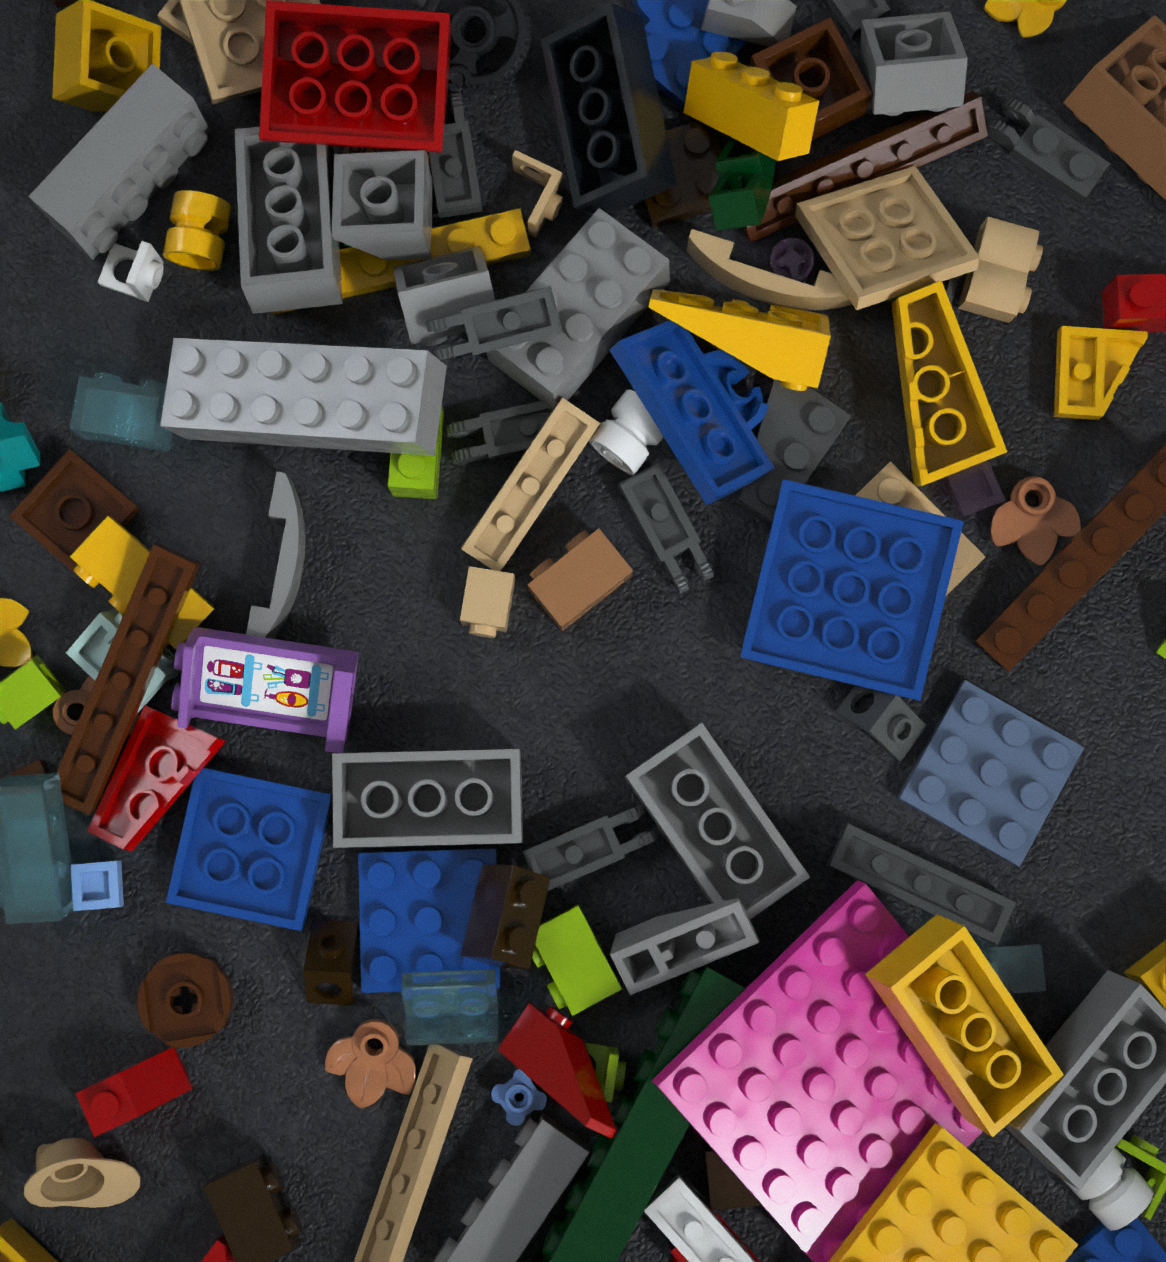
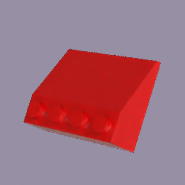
M266 0L260 141L406 151L425 150V152L442 153L450 61V13Z

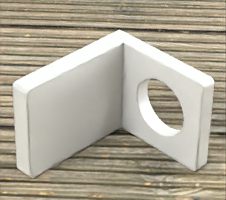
M141 241L138 251L114 244L109 251L98 283L100 286L149 302L153 289L158 287L162 279L164 261L150 243ZM122 260H133L134 262L126 283L116 280L114 276L115 266Z

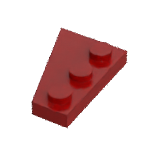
M144 705L87 832L121 849L133 851L226 741L190 724L187 729L177 727L178 719Z

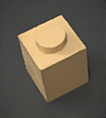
M469 566L460 616L462 625L470 626L469 634L495 638L496 631L507 632L515 586V575L513 573Z

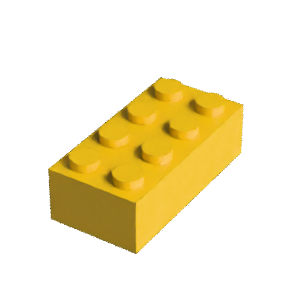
M936 914L865 974L963 1118L991 1137L1000 1132L1064 1075L964 925Z

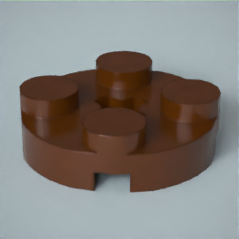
M195 952L177 953L160 960L149 971L146 979L142 981L137 995V1008L140 1019L145 1028L150 1033L153 1032L165 1044L178 1048L197 1046L211 1039L226 1026L234 1002L233 987L228 974L223 970L218 960ZM181 986H187L190 993L197 994L198 1002L192 1004V1012L190 1013L185 1012L183 1005H175L174 997L182 992Z

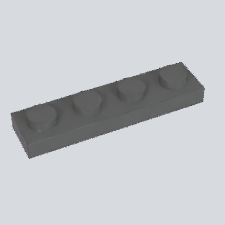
M845 824L827 864L934 916L938 914L962 924L968 932L997 945L1016 905V902L850 824Z

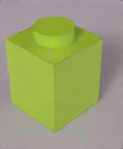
M38 654L0 681V722L2 724L9 722L15 730L59 699L66 691Z

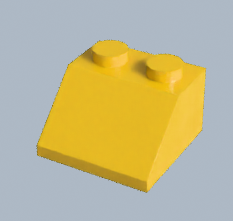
M79 0L56 14L52 99L89 111L107 112L152 63L160 69L161 26L92 0Z

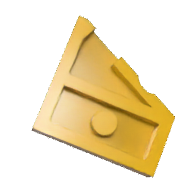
M1061 326L1057 330L1054 417L1099 420L1102 418L1113 400L1115 391L1129 372V367L1136 354L1146 342L1148 332Z

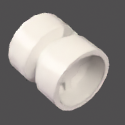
M626 390L611 410L614 420H606L600 423L588 442L611 464L629 475H634L649 455L646 446H657L662 440L663 435L637 393L632 390Z
M1115 1147L1080 1190L1063 1180L1080 1199H1090L1089 1209L1110 1231L1118 1230L1135 1220L1146 1209L1154 1195L1153 1188L1134 1168L1123 1167L1126 1159Z

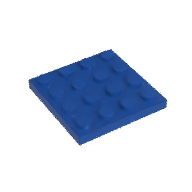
M783 479L740 658L920 701L964 521Z

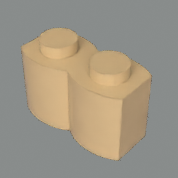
M987 217L980 225L973 247L980 256L978 268L966 275L958 309L1007 323L1012 321L1018 313L1023 314L1027 309L1032 293V288L1026 286L1028 272H1035L1043 252V246L1037 244L1039 231Z

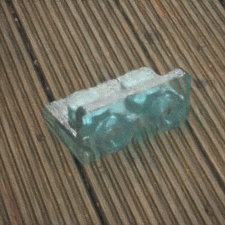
M496 969L402 973L401 988L406 1015L405 1042L407 1045L498 1041L499 998Z

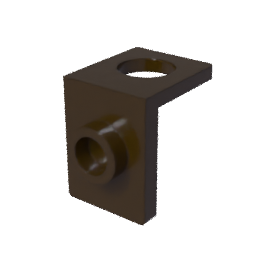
M316 919L312 921L303 969L308 1003L353 1005L352 967L358 935V922ZM333 983L342 990L337 993H326L319 990L317 985Z

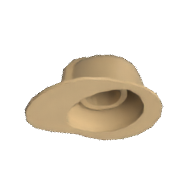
M68 1138L52 1144H42L38 1147L36 1152V1172L29 1177L24 1185V1197L29 1203L40 1207H109L123 1203L135 1195L140 1188V1175L134 1167L125 1162L104 1159L91 1141L84 1138Z

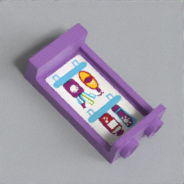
M193 627L186 643L179 642L175 655L174 668L175 670L182 671L181 683L175 684L171 702V709L179 711L177 727L187 729L192 718H202L327 737L325 751L344 753L350 729L359 652Z

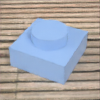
M121 860L71 865L73 911L124 906Z

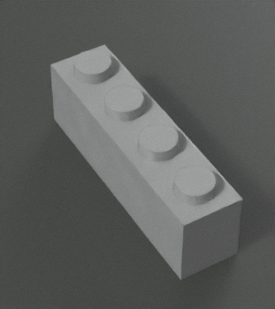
M544 1112L537 1123L530 1118L514 1141L520 1148L512 1160L509 1162L505 1158L501 1159L487 1181L493 1185V1188L484 1201L477 1197L474 1199L460 1221L466 1225V1228L457 1241L451 1237L446 1240L433 1262H516L590 1153L589 1144Z

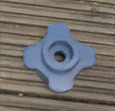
M517 1069L513 1077L507 1080L505 1084H496L491 1093L492 1100L495 1103L501 1104L506 1111L507 1122L514 1126L521 1125L525 1120V1116L532 1111L542 1110L547 1102L546 1094L543 1091L537 1090L534 1082L520 1069ZM516 1093L523 1094L524 1098L522 1101L515 1100Z

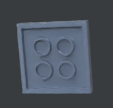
M963 680L956 689L896 799L1015 867H1020L1085 747L972 683Z

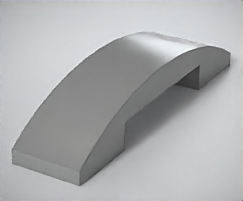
M276 472L268 514L276 524L285 525L270 608L251 605L246 635L275 639L293 607L299 590L305 559V525L300 500L292 480L286 473Z

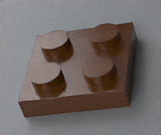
M69 448L9 517L73 571L78 564L70 556L107 516H112L125 528L141 509Z

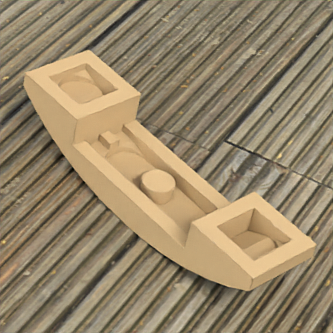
M691 229L686 252L709 275L746 297L770 305L786 306L801 310H828L853 305L832 273L820 270L813 286L730 260L734 242Z

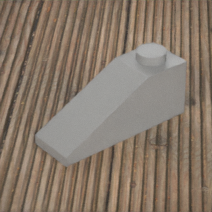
M736 898L657 916L616 933L610 956L629 994L632 995L759 943V938L740 899Z

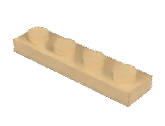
M561 397L461 549L490 569L501 571L600 423Z

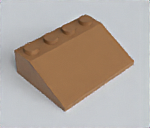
M1154 15L1098 62L1063 103L1074 113L1080 122L1086 124L1105 142L1111 152L1119 155L1144 183L1150 185L1166 200V25Z

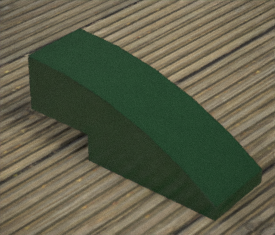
M732 137L715 161L718 181L709 194L716 231L760 225L766 212L774 178L775 159Z

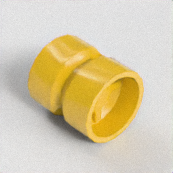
M192 190L175 192L170 212V220L175 224V227L167 230L163 249L164 258L172 263L191 269L219 270L225 248V242L220 238V235L228 231L232 210L230 203L204 192Z

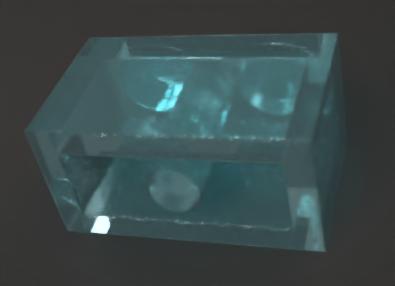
M102 372L95 373L94 378L79 376L69 429L81 439L169 452L173 432L160 427L166 384L148 379H140L139 385L122 383L121 377Z

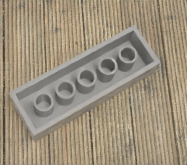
M173 338L160 427L190 440L435 456L447 366L428 350Z

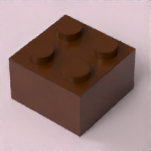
M831 17L751 56L749 67L765 69L770 73L769 77L779 82L799 85L803 89L802 93L819 100L812 140L865 114L873 93Z

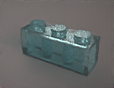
M59 773L5 776L0 779V907L4 909L6 924L61 921L73 910L71 882L72 863Z

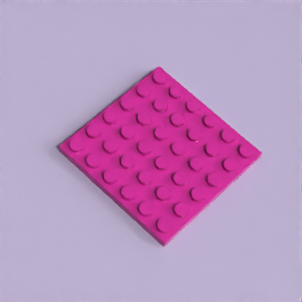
M859 880L838 898L651 1080L812 1262H828L935 1123L947 1130L966 1148L983 1132L963 1118L865 975L908 939L909 936L867 884Z

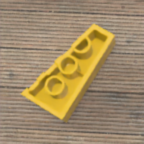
M942 280L897 298L891 305L913 484L918 487L1007 453Z

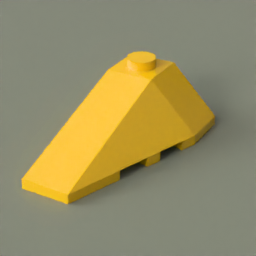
M652 290L648 308L770 378L780 380V385L796 391H806L807 386L818 388L831 337L828 315L772 304L768 313L759 312L757 308L750 306L748 302L732 299V302H724L723 307L714 306L715 301L703 295Z

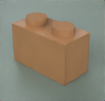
M599 528L591 535L586 530L582 531L565 546L568 550L567 554L555 563L551 558L545 560L529 574L533 579L527 584L529 592L561 632L632 577V568Z

